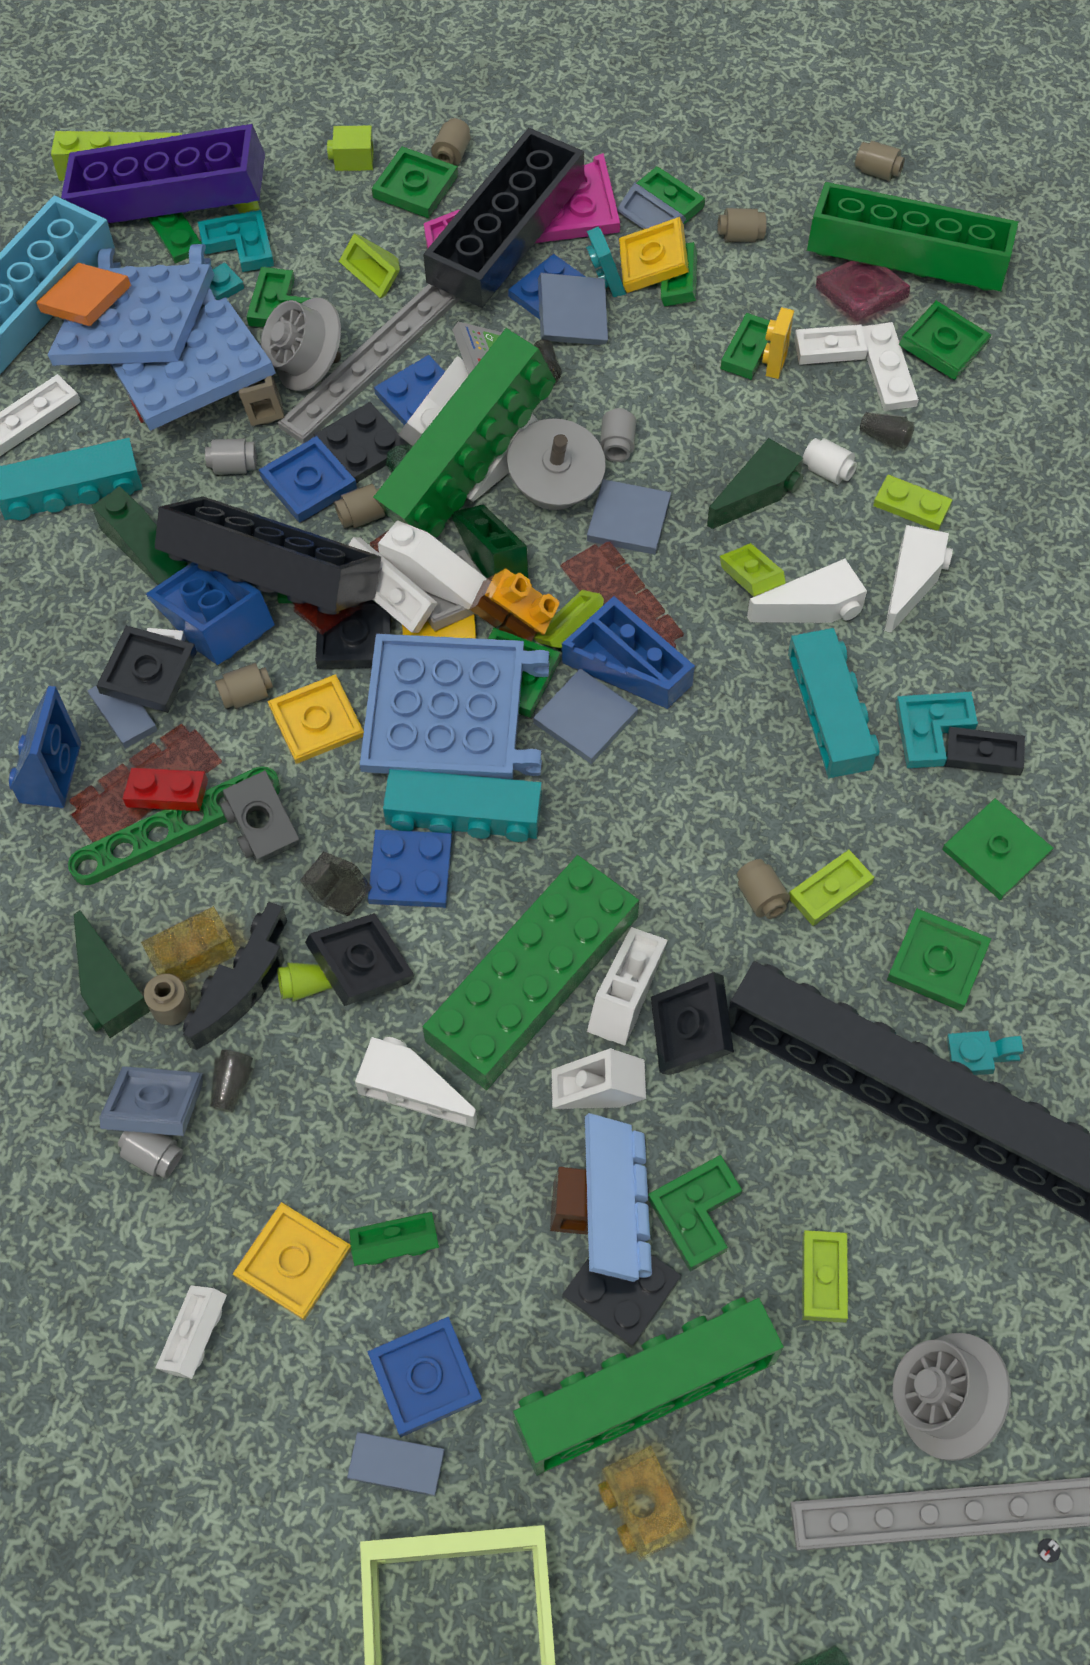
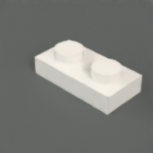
M862 324L795 330L794 341L799 365L866 359L867 346Z
M190 1286L155 1367L156 1369L174 1376L193 1378L195 1370L203 1361L204 1349L211 1332L221 1318L226 1294L214 1288Z

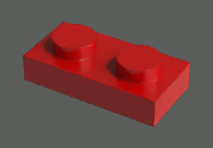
M131 768L122 799L128 808L200 811L208 778L205 771Z

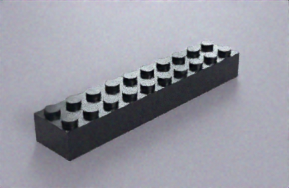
M753 961L730 1002L728 1012L731 1032L1090 1223V1133L1085 1127L1074 1122L1066 1123L1050 1115V1111L1039 1103L1025 1102L1011 1094V1091L1006 1086L994 1081L987 1082L973 1075L972 1071L962 1063L956 1061L948 1062L940 1058L927 1045L917 1041L910 1042L896 1035L895 1030L882 1022L873 1023L860 1016L852 1006L842 1002L835 1003L823 997L815 987L806 983L798 984L788 979L777 967L770 964L762 965Z

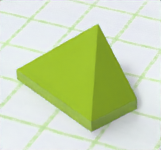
M355 233L338 261L379 298L387 295L400 271L399 260L396 256Z
M581 590L554 615L545 635L538 632L533 639L540 644L562 648V643L603 606L604 598L600 593Z

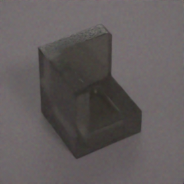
M324 851L300 879V882L317 903L345 916H350L372 889L354 863Z

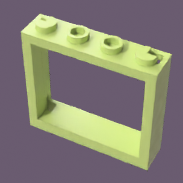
M544 1525L361 1541L365 1665H383L378 1564L531 1550L533 1551L541 1665H555Z

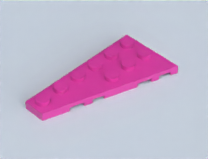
M604 153L594 156L593 162L584 165V182L535 243L588 237L587 231L598 226L602 230L603 235L620 233V220ZM459 209L424 223L427 249L459 212Z

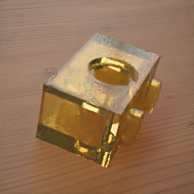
M214 906L141 942L157 975L172 974L178 977L182 983L235 957L237 953L232 939Z
M652 1446L602 1468L601 1476L604 1481L597 1484V1487L607 1510L616 1508L623 1525L617 1527L616 1530L627 1555L635 1552L640 1562L689 1538L691 1532ZM636 1494L648 1496L654 1505L653 1513L645 1518L633 1515L628 1507V1501L632 1496Z

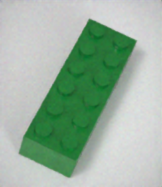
M825 182L813 215L807 251L815 252L825 257L834 256L848 259L853 263L877 265L886 270L896 269L910 272L919 277L939 278L952 284L962 283L976 286L981 290L1001 292L1019 221Z
M508 328L504 329L373 496L394 523L397 520L428 532L434 538H437L442 533L445 523L451 515L464 505L467 495L476 483H480L486 477L488 468L494 460L507 450L512 437L519 428L524 427L529 422L532 412L541 400H545L552 392L556 380L539 348Z
M577 855L422 1026L425 1042L487 1091L638 918L639 899Z
M745 1297L736 1299L721 1308L723 1314L709 1321L706 1316L697 1317L681 1327L683 1330L681 1334L667 1339L665 1334L658 1335L641 1345L643 1351L627 1358L625 1353L614 1355L600 1364L602 1370L586 1377L583 1371L562 1380L559 1383L561 1389L545 1396L543 1390L522 1398L518 1402L520 1408L513 1410L514 1423L536 1476L775 1365L784 1346L760 1298L748 1303Z

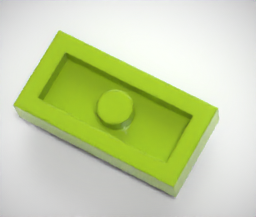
M887 474L874 499L873 506L939 531L953 499Z
M751 543L719 556L722 569L753 597L786 584L784 571Z
M847 850L789 892L790 901L810 924L814 926L873 884L875 877L850 850Z
M804 1230L802 1244V1320L846 1323L848 1319L847 1233Z

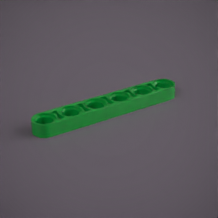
M260 766L206 790L200 809L204 817L196 825H187L183 822L185 815L190 811L165 809L82 847L69 858V872L77 883L92 885L227 822L221 807L218 806L219 800L223 797L224 789L266 771L278 795L281 786L277 773L269 767ZM165 827L169 832L164 840L153 842L148 839L152 829ZM129 843L133 845V851L129 856L125 858L113 856V850L119 844ZM88 859L97 861V868L93 873L88 875L77 873L81 862Z

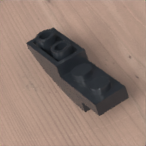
M268 901L263 913H257L253 919L250 928L251 937L245 947L241 946L238 949L233 961L234 969L219 964L214 975H209L206 978L201 989L202 999L196 1010H191L188 1013L183 1024V1035L190 1048L198 1050L230 1029L262 997L276 977L278 968L285 961L281 947L276 944L287 923L283 906Z

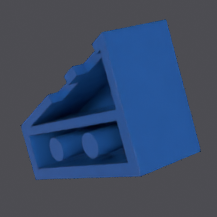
M615 596L562 643L563 664L577 670L582 669L595 678L666 709L693 685L695 665Z

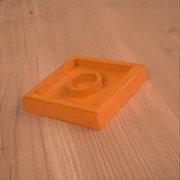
M77 263L36 304L42 313L91 326L130 288L131 283L126 275Z

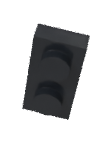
M949 727L946 737L947 760L945 767L1021 776L1024 769L1025 736Z

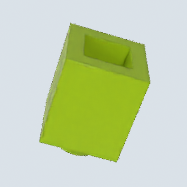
M371 125L333 126V140H327L328 160H334L335 171L373 170L374 144Z

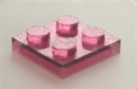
M853 260L816 277V288L855 321H859L908 298L910 293V285L887 267Z

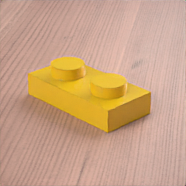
M781 307L777 320L771 319L769 322L765 340L771 341V343L766 344L762 363L767 364L766 376L779 379L785 363L794 310Z

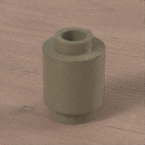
M457 118L445 122L431 148L433 157L455 166L459 165L471 139L469 126Z
M875 141L870 143L862 142L856 156L855 167L861 169V173L891 181L893 175L900 176L905 157H901V149Z
M726 208L724 215L718 216V235H724V242H756L757 239H764L766 233V214L752 208Z
M371 483L341 495V499L334 502L336 513L344 529L350 526L354 529L385 517L384 510L373 498L380 488L376 489Z
M256 662L222 674L223 678L215 681L225 709L232 706L238 709L268 698L267 690L273 688L266 667L258 669Z
M756 859L739 869L737 872L738 887L757 917L766 916L767 919H772L781 915L786 910V904L790 900V895L771 865L765 864L762 859Z
M160 974L147 983L144 989V999L157 1022L171 1026L179 1024L186 1019L191 1010V1000L182 981L172 974Z

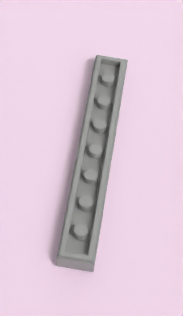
M428 284L278 422L279 428L302 444L310 440L315 433L320 431L450 310L460 298Z
M1090 1477L791 1502L790 1507L796 1551L1090 1527Z

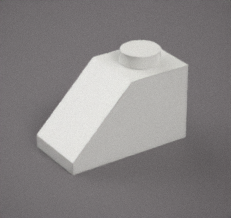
M611 1048L552 1069L553 1109L620 1108L646 1099L644 1059Z

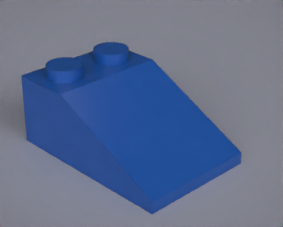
M194 562L146 593L148 599L177 630L184 631L188 642L195 644L196 650L216 665L233 657L237 651L250 642L259 639L264 632L275 625L261 591L247 582L232 581L227 578L225 573L201 570L198 568V564Z
M55 686L47 687L29 721L26 735L20 737L17 767H13L9 775V787L13 790L19 803L59 808H64L81 741Z

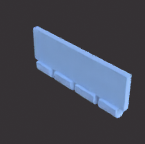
M588 1113L585 1116L589 1271L635 1282L639 1277L646 1278L652 1275L651 1245L645 1242L650 1240L649 1206L644 1204V1202L648 1201L647 1168L643 1166L646 1163L645 1134L635 1130L632 1132V1125Z

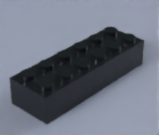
M528 128L423 254L426 283L483 308L584 182V151Z
M204 496L158 508L155 549L168 553L169 558L173 560L197 563L198 568L201 570L225 573L227 578L232 581L256 584L257 589L260 591L278 592L287 595V599L291 602L309 603L318 606V610L326 614H339L341 610L349 607H358L360 603L372 600L376 596L381 556Z

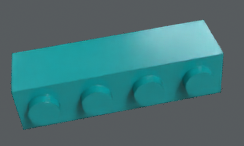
M130 438L0 466V510L4 519L24 520L31 514L45 511L59 512L67 506L80 503L94 504L119 486L129 495L134 491L142 490L141 478Z
M834 628L791 636L788 656L828 779L872 770L875 758L879 756V743L875 734L870 735L867 726L869 722L867 707L864 702H859L856 694L858 692L857 678L853 671L849 672L845 643L838 641Z
M389 769L383 805L385 824L391 825L392 828L398 831H411L416 827L427 828L431 832L451 833L452 831L467 832L469 836L479 839L488 838L490 834L505 836L513 842H525L528 838L537 839L542 801V782Z

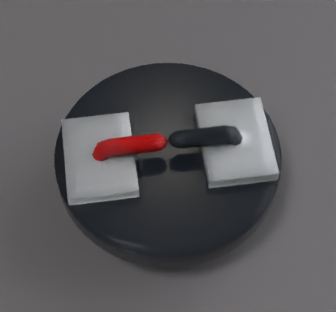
M1046 1538L1038 1544L1037 1552L1043 1561L1052 1563L1059 1559L1061 1550L1055 1540Z

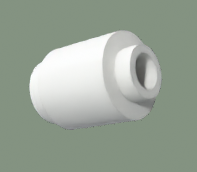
M813 439L803 455V464L808 466L809 471L837 485L842 480L849 481L857 467L853 452L827 439Z

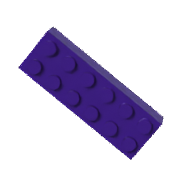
M253 124L70 152L61 199L107 219L108 223L260 201L265 152Z

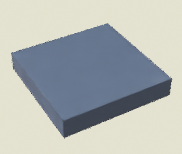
M540 273L538 277L541 340L592 345L606 344L608 341L605 279Z
M603 479L588 529L587 541L656 555L671 499V492Z
M579 669L536 714L533 721L539 728L592 764L638 714V708L582 669Z
M122 1066L99 1117L100 1129L184 1136L202 1089L203 1073Z

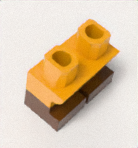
M504 569L483 581L469 610L496 628L500 625L499 630L532 642L535 634L538 632L545 635L551 619L554 617L559 606V600L551 594L542 595L535 590L530 583V579L523 574H513L508 569Z

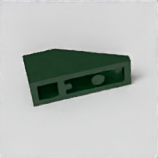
M768 438L709 506L707 526L711 529L717 528L780 501L788 491L794 493L799 488L804 474L801 473L803 457Z
M120 486L92 505L100 530L157 585L188 565L186 561L173 560L169 558L168 553L155 549L157 525L145 510Z
M484 504L461 509L452 514L453 522L474 564L484 577L488 579L498 572L508 569L513 574L521 573L528 578L527 545Z
M81 910L73 915L80 991L83 1000L88 1006V1009L82 1013L95 1032L103 1028L109 1038H112L149 1013L150 1010L140 991Z

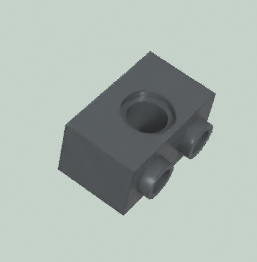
M266 771L260 772L223 790L225 801L219 805L228 824L236 822L242 836L236 839L246 859L253 856L256 864H259L299 845V837ZM255 811L263 812L267 815L269 821L262 828H253L246 821L250 813Z

